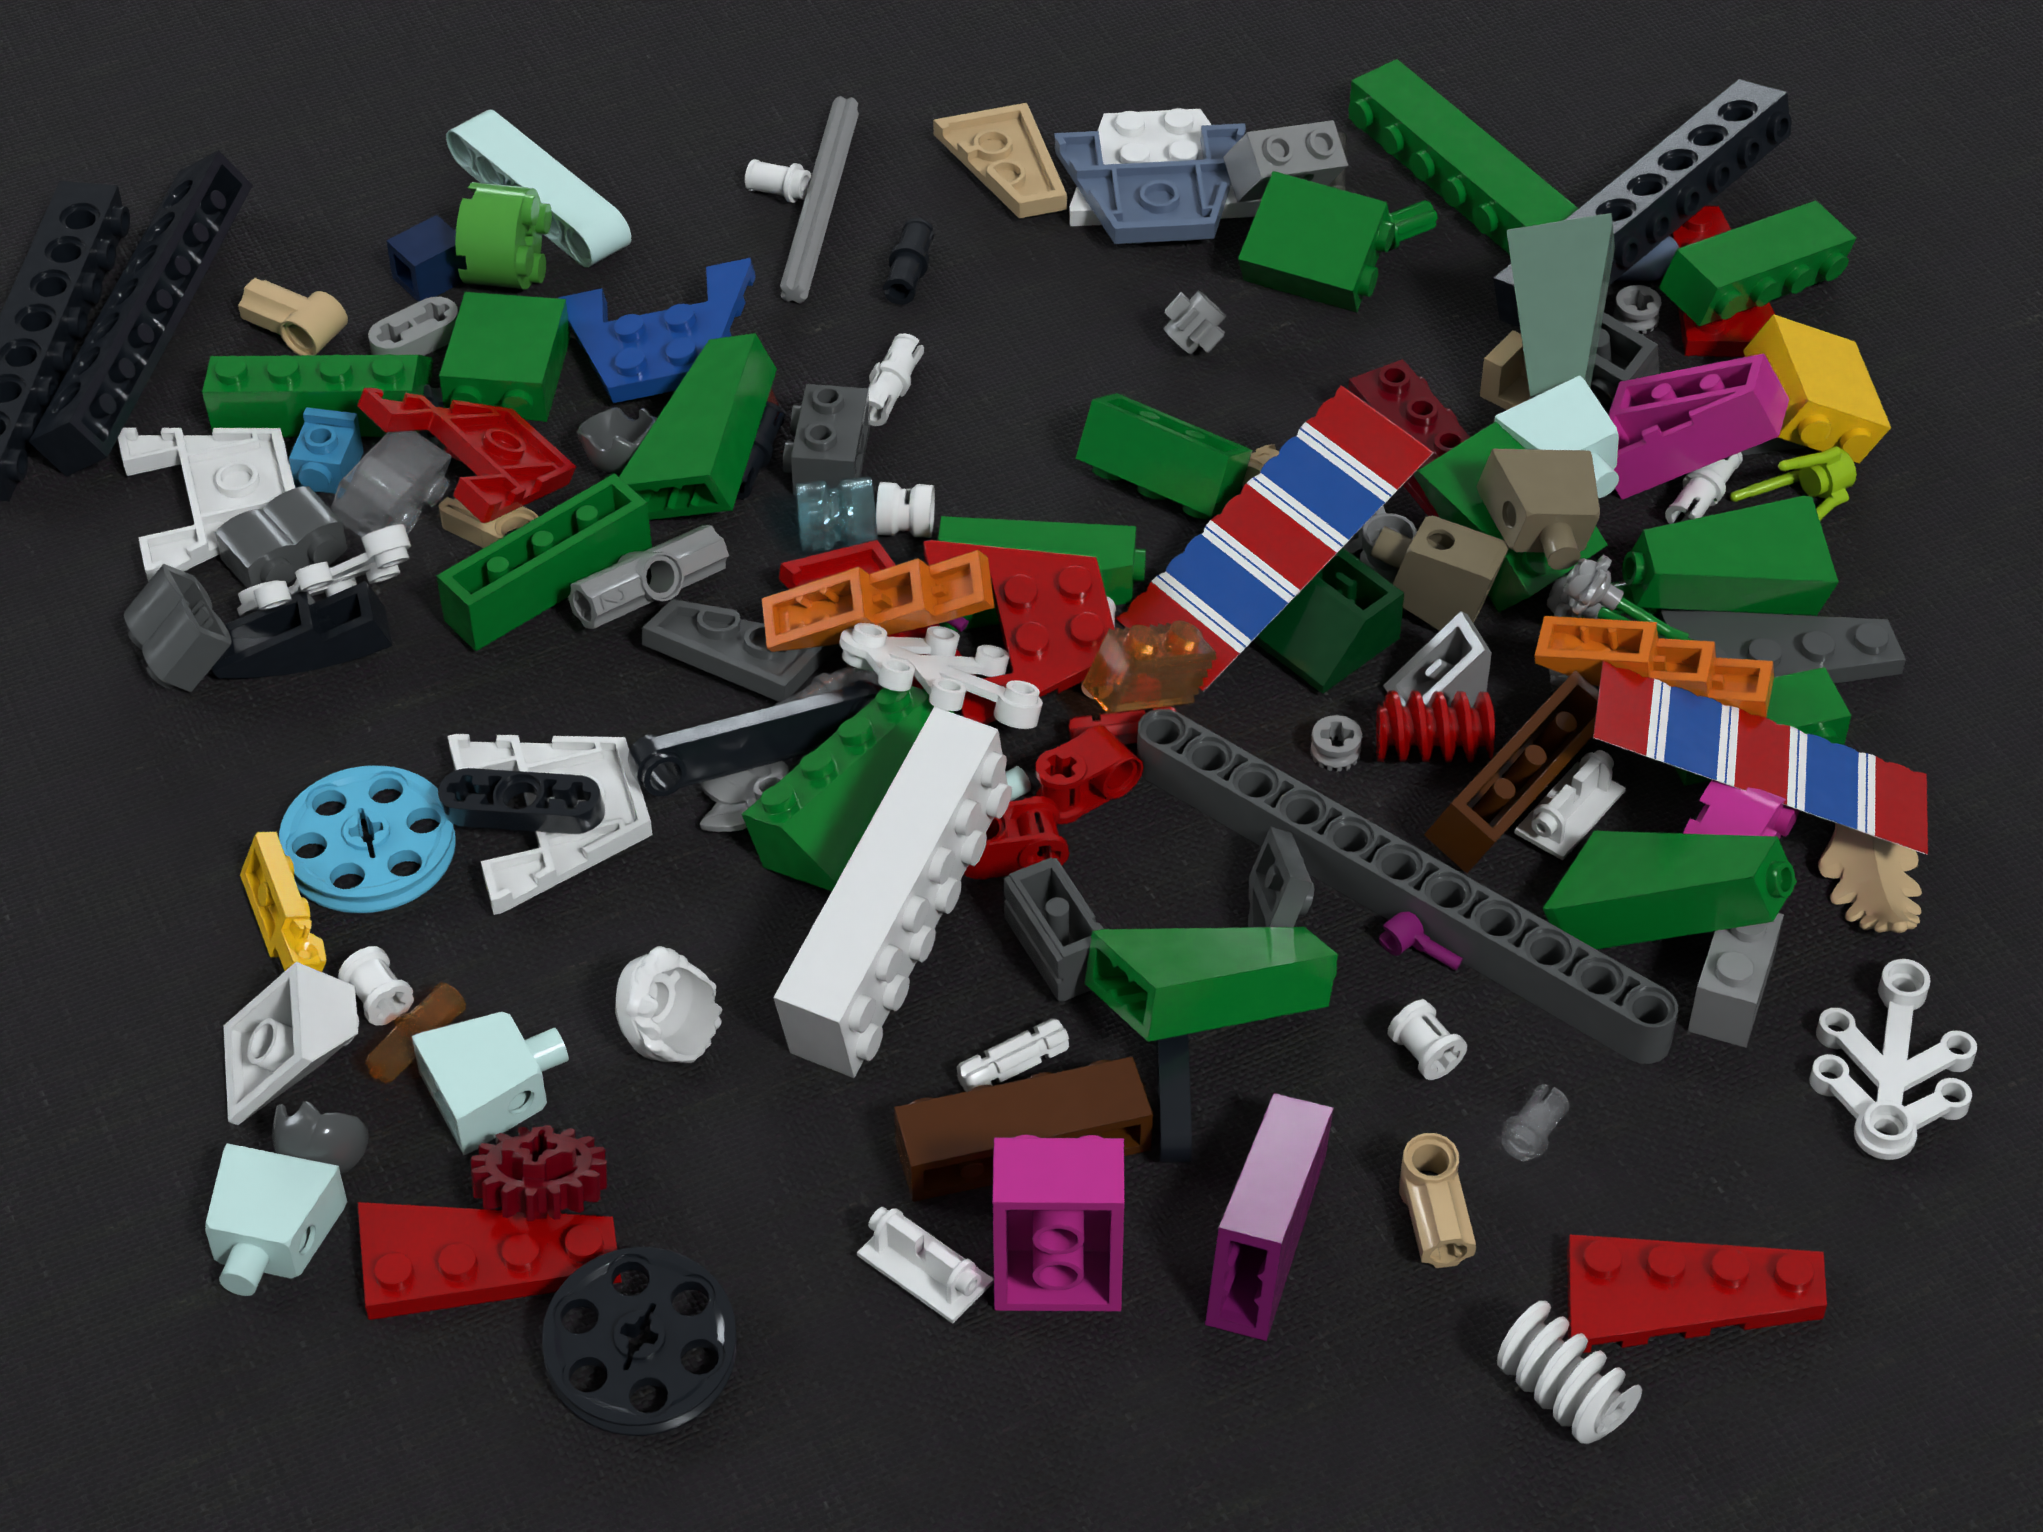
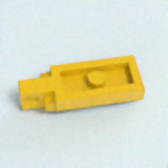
M257 832L253 838L240 877L269 956L279 957L284 971L295 962L322 972L327 961L324 943L321 938L310 933L312 922L310 920V908L306 898L300 896L294 880L292 859L290 856L285 855L277 832Z

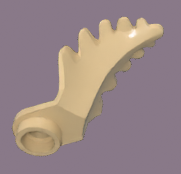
M1835 823V830L1818 861V868L1824 877L1840 878V882L1830 894V900L1833 904L1838 905L1853 903L1845 913V919L1850 922L1860 920L1859 927L1861 929L1869 930L1874 928L1878 933L1886 931L1902 933L1907 929L1916 928L1917 924L1920 923V918L1917 915L1922 913L1921 908L1908 897H1918L1922 894V890L1919 884L1905 873V871L1912 870L1918 866L1919 859L1916 851Z

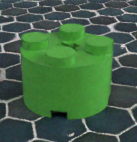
M470 183L468 189L474 192L472 199L462 198L456 226V255L466 256L467 270L458 269L462 282L465 284L524 290L528 289L532 283L541 284L546 273L545 254L541 253L542 234H548L551 227V205L541 203L539 194L534 188Z

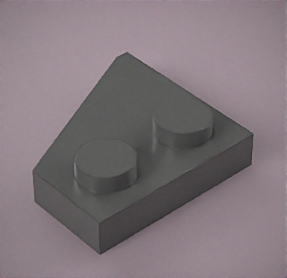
M1270 826L1249 876L1250 911L1248 927H1294L1298 916L1306 915L1312 904L1314 883L1311 881L1304 864V859L1299 852L1292 833Z

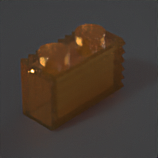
M1174 621L1172 624L1166 623L1165 626L1158 623L1157 627L1152 624L1149 627L1133 625L1131 628L1125 627L1124 630L1117 627L1116 631L1109 628L1082 685L1107 713L1195 703L1194 695L1199 694L1198 686H1203V678L1208 677L1207 669H1212L1211 661L1217 660L1216 652L1204 640L1201 631L1185 621Z

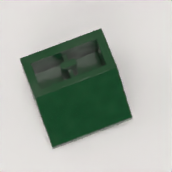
M1342 547L1253 641L1323 694L1400 639L1404 592Z

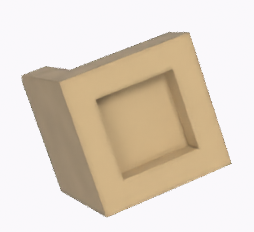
M1514 330L1484 358L1480 397L1506 410L1530 399L1522 337L1520 333Z

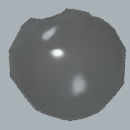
M614 407L588 418L580 424L576 434L586 456L598 470L606 473L621 474L657 420V417L650 416L648 411L642 408L639 410V418L633 420L627 417L620 408Z
M307 1101L303 1102L294 1115L288 1117L285 1105L279 1104L276 1106L272 1137L275 1153L337 1165L339 1166L340 1174H344L353 1168L363 1157L368 1144V1128L357 1116L338 1112L321 1115L314 1105Z

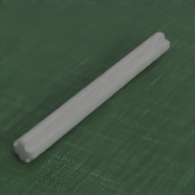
M839 96L832 103L780 284L782 289L781 297L786 302L793 300L800 304L808 297L859 115L857 110L858 102L853 97L845 99Z

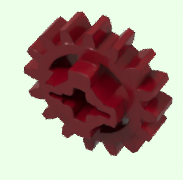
M551 1125L532 1127L531 1132L526 1127H519L518 1136L510 1137L503 1133L496 1134V1145L481 1143L479 1145V1155L471 1157L473 1197L483 1198V1208L486 1210L502 1206V1217L509 1218L517 1212H523L524 1218L527 1221L547 1218V1214L554 1220L561 1219V1210L568 1208L577 1213L583 1212L584 1201L598 1202L600 1200V1190L607 1189V1160H605L604 1147H595L594 1137L592 1136L576 1139L575 1129L572 1128L563 1131L561 1134H556Z

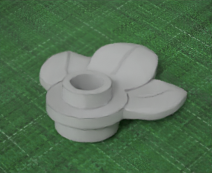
M779 761L700 782L703 792L716 802L713 808L701 820V829L715 832H732L747 828L742 813L753 805L766 789L776 785L789 773L786 763Z

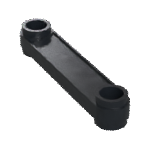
M857 680L850 683L846 688L661 736L657 734L646 735L639 738L630 748L627 759L633 777L645 791L655 796H668L685 786L806 755L815 751L838 731L843 722L854 717L869 704L881 688L879 685L873 684L868 680Z

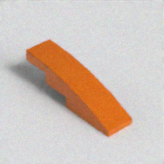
M979 550L930 566L917 558L868 574L860 567H856L762 598L766 646L771 652L839 644L841 633L846 629H854V626L858 623L878 625L887 631V635L995 608L988 557Z
M1544 616L1534 655L1535 664L1570 676L1576 670L1590 684L1599 687L1602 663L1606 661L1614 667L1629 669L1640 674L1642 677L1654 678L1671 687L1686 689L1696 696L1712 698L1725 706H1734L1751 715L1767 717L1774 681L1773 661L1716 658L1714 641L1658 638L1657 622Z

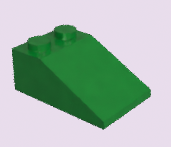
M1494 422L1422 467L1413 475L1440 518L1504 540L1481 499L1476 486L1492 449L1525 448L1497 422ZM1595 526L1586 548L1580 552V559H1588L1608 546L1597 526ZM1509 548L1488 596L1497 611L1501 612L1531 597L1573 569L1575 565L1567 569L1556 570L1548 565L1544 552H1515Z

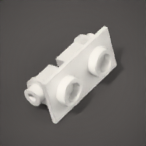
M1602 750L1585 754L1581 761H1577L1518 825L1514 833L1555 857L1564 860L1625 792L1626 788L1612 780V767L1614 766L1612 757Z
M880 1207L874 1212L868 1224L869 1228L874 1231V1236L857 1251L858 1257L952 1324L994 1283V1279L976 1267L974 1262L960 1256L906 1218L897 1208L887 1210L884 1207Z

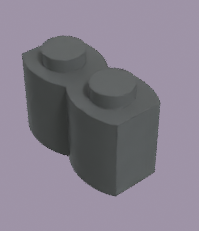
M309 486L288 490L271 500L263 509L246 511L231 518L215 532L221 560L246 588L274 580L286 581L288 585L296 578L295 572L297 570L320 562H328V565H330L347 550L343 522Z
M166 564L160 567L124 611V619L130 630L128 636L142 650L148 664L146 668L148 674L154 681L165 688L172 689L176 686L192 692L232 643L228 629L212 610L211 599L201 583L193 575Z

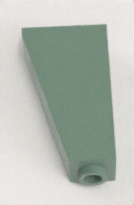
M1611 213L1506 230L1530 399L1579 375L1591 387L1615 250Z

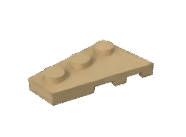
M1027 103L933 120L934 136L1018 218L1067 210V193Z

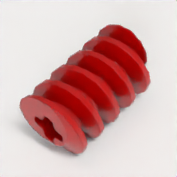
M1395 690L1388 691L1382 706L1378 703L1376 715L1377 762L1384 761L1389 746H1395L1400 762H1406L1412 746L1418 747L1423 762H1429L1435 746H1440L1445 763L1452 762L1457 747H1463L1468 763H1474L1480 747L1486 748L1490 761L1493 758L1495 739L1494 707L1489 693L1486 691L1478 693L1473 707L1470 706L1464 691L1456 692L1450 707H1448L1444 694L1441 691L1433 692L1427 707H1425L1419 691H1411L1405 706H1402L1398 692Z

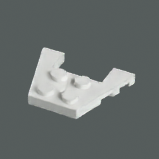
M1176 108L1162 111L1104 113L1098 128L1103 164L1202 160L1201 126L1211 125L1201 109ZM1231 185L1221 219L1255 217L1262 199L1237 203ZM1076 187L1069 206L1070 227L1102 225L1078 187Z
M123 428L118 436L122 461L127 476L182 465L194 519V525L138 537L148 582L163 564L186 571L219 555L215 532L225 522L246 511L263 509L275 497L295 488L281 428H213L212 435H183L182 428H162L161 435H138L136 428Z
M469 734L447 736L455 771L463 768L583 775L592 778L598 784L605 805L603 820L597 827L588 832L568 834L534 831L539 848L481 861L483 876L494 915L501 914L652 836L651 820L641 787L631 774L627 760L629 748L625 737L553 736L552 743H520L518 735H497L496 742H470ZM524 793L527 806H529L536 799V795Z

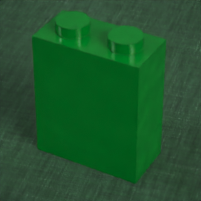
M1273 171L1238 258L1243 280L1357 313L1363 296L1370 297L1374 291L1378 278V268L1375 265L1380 252L1387 253L1391 247L1395 234V223L1390 221L1388 204L1385 201Z
M465 292L439 374L444 407L449 409L452 400L512 408L525 420L547 422L571 338L566 299Z

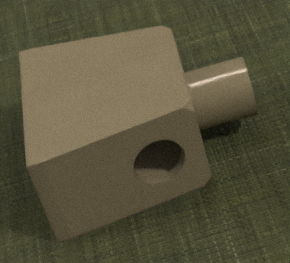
M1492 449L1476 487L1508 548L1515 552H1544L1548 565L1556 570L1567 569L1575 565L1581 557L1580 552L1586 548L1600 515L1591 451Z
M1432 515L1425 517L1413 540L1384 526L1370 556L1398 569L1393 585L1404 592L1403 608L1440 631L1460 611L1468 614L1474 623L1509 548L1504 540Z

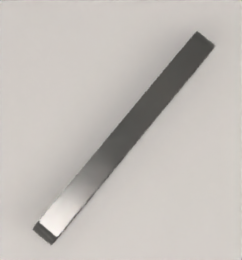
M1156 709L1143 715L1138 722L1137 757L1143 762L1142 777L1148 782L1261 847L1270 826L1291 832L1304 859L1309 875L1387 920H1390L1400 912L1409 911L1415 914L1423 925L1424 934L1429 936L1434 942L1462 957L1463 964L1627 1059L1641 1064H1652L1661 1061L1668 1055L1678 1015V1003L1675 997L1665 988L1182 714L1170 709Z

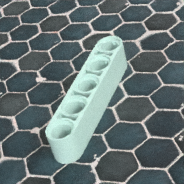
M486 110L446 133L447 145L455 161L480 183L536 189L541 203L550 204L552 210L551 227L548 234L544 235L580 265L590 267L631 243L630 228L623 215L613 205L497 112Z

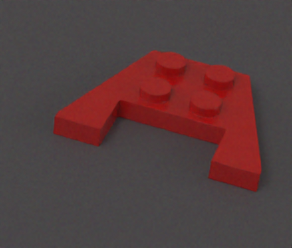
M363 389L357 406L384 432L428 430L445 445L444 450L450 457L462 461L477 475L460 477L453 496L482 523L493 521L568 485L572 479L576 466L512 408L452 400L448 409L435 407L423 395L405 393L401 402L382 399L384 394L382 389Z
M935 540L923 542L924 557L928 566L979 550L988 557L993 599L1005 649L1009 654L1008 662L1011 673L982 679L1005 688L1009 681L1028 682L1039 689L1040 698L1054 690L1060 693L1120 662V648L1096 557ZM966 691L963 706L960 710L961 716L985 725L997 720L993 714L996 702Z

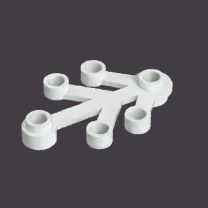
M404 524L388 526L363 536L361 539L366 552L339 565L329 568L328 562H320L297 570L295 572L297 579L294 585L290 587L287 586L286 581L274 580L239 592L238 596L241 602V606L237 608L239 617L246 616L259 609L268 610L284 605L292 600L291 595L298 592L308 591L311 596L325 592L326 597L332 596L357 585L355 577L366 574L369 584L382 582L400 574L398 564L409 559L407 549L411 547Z
M858 623L854 626V629H846L841 633L839 644L843 649L842 659L853 667L875 671L878 675V683L887 689L908 691L911 689L913 677H915L929 694V702L937 708L946 711L961 710L966 691L996 702L993 713L994 717L1007 726L1031 729L1038 724L1043 702L1039 698L1040 691L1036 686L1028 682L1014 680L1007 682L1005 688L971 675L982 674L988 677L1005 675L1009 654L1002 648L992 645H981L977 648L975 657L955 656L960 636L954 630L941 626L927 628L925 638L889 637L884 628L870 623Z
M1897 959L1889 962L1884 967L1881 975L1878 993L1884 1005L1888 1008L1882 1054L1858 1030L1852 1014L1842 1008L1824 1010L1819 1017L1816 1029V1036L1821 1044L1832 1049L1842 1048L1878 1087L1876 1102L1849 1076L1848 1064L1836 1055L1827 1054L1819 1056L1813 1063L1809 1078L1811 1087L1817 1093L1824 1096H1836L1857 1119L1854 1126V1137L1858 1145L1869 1155L1885 1160L1899 1159L1910 1153L1917 1139V1129L1940 1117L1948 1120H1957L1964 1117L1968 1112L1972 1099V1091L1968 1084L1957 1078H1945L1938 1082L1934 1093L1905 1107L1902 1105L1904 1091L1945 1069L1952 1072L1968 1070L1972 1066L1977 1052L1975 1039L1966 1032L1955 1030L1944 1034L1937 1045L1907 1060L1913 1011L1924 1004L1930 986L1928 971L1921 964L1909 959ZM1836 1025L1841 1027L1844 1031H1834L1831 1030L1828 1026ZM1949 1048L1960 1049L1965 1054H1955ZM1830 1072L1835 1074L1838 1078L1829 1079L1827 1077H1824L1821 1073ZM1943 1096H1954L1958 1098L1960 1102H1950L1946 1100Z

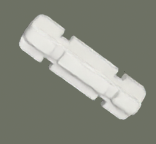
M1051 1018L1034 1026L1035 1033L1032 1035L1026 1030L985 1050L986 1057L984 1058L977 1054L959 1063L957 1066V1077L961 1086L967 1092L981 1085H992L991 1081L994 1079L997 1083H1001L1042 1063L1040 1057L1045 1055V1058L1050 1059L1066 1051L1069 1048V1036L1066 1029L1063 1028L1058 1019Z

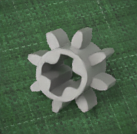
M1199 290L1191 299L1181 292L1165 309L1164 313L1171 320L1163 328L1164 331L1189 354H1192L1199 346L1209 353L1225 336V332L1218 325L1226 318V315Z

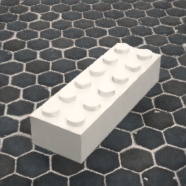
M934 706L773 997L791 1054L855 1078L864 1059L870 1061L877 1053L883 1037L882 1026L891 1010L897 1011L902 1006L908 993L910 983L908 977L917 961L924 962L929 956L935 941V927L943 912L949 914L954 909L961 892L960 880L968 865L975 866L979 862L986 846V832L994 817L1000 819L1008 808L1012 787L1007 783L1005 771L1007 758L1002 754L998 729Z

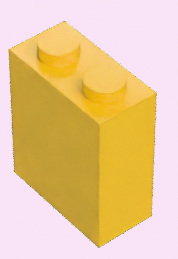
M1773 314L1743 350L1745 357L1763 353L1766 355L1790 399L1778 438L1821 452L1838 446L1849 454L1853 462L1860 464L1891 429L1855 341Z

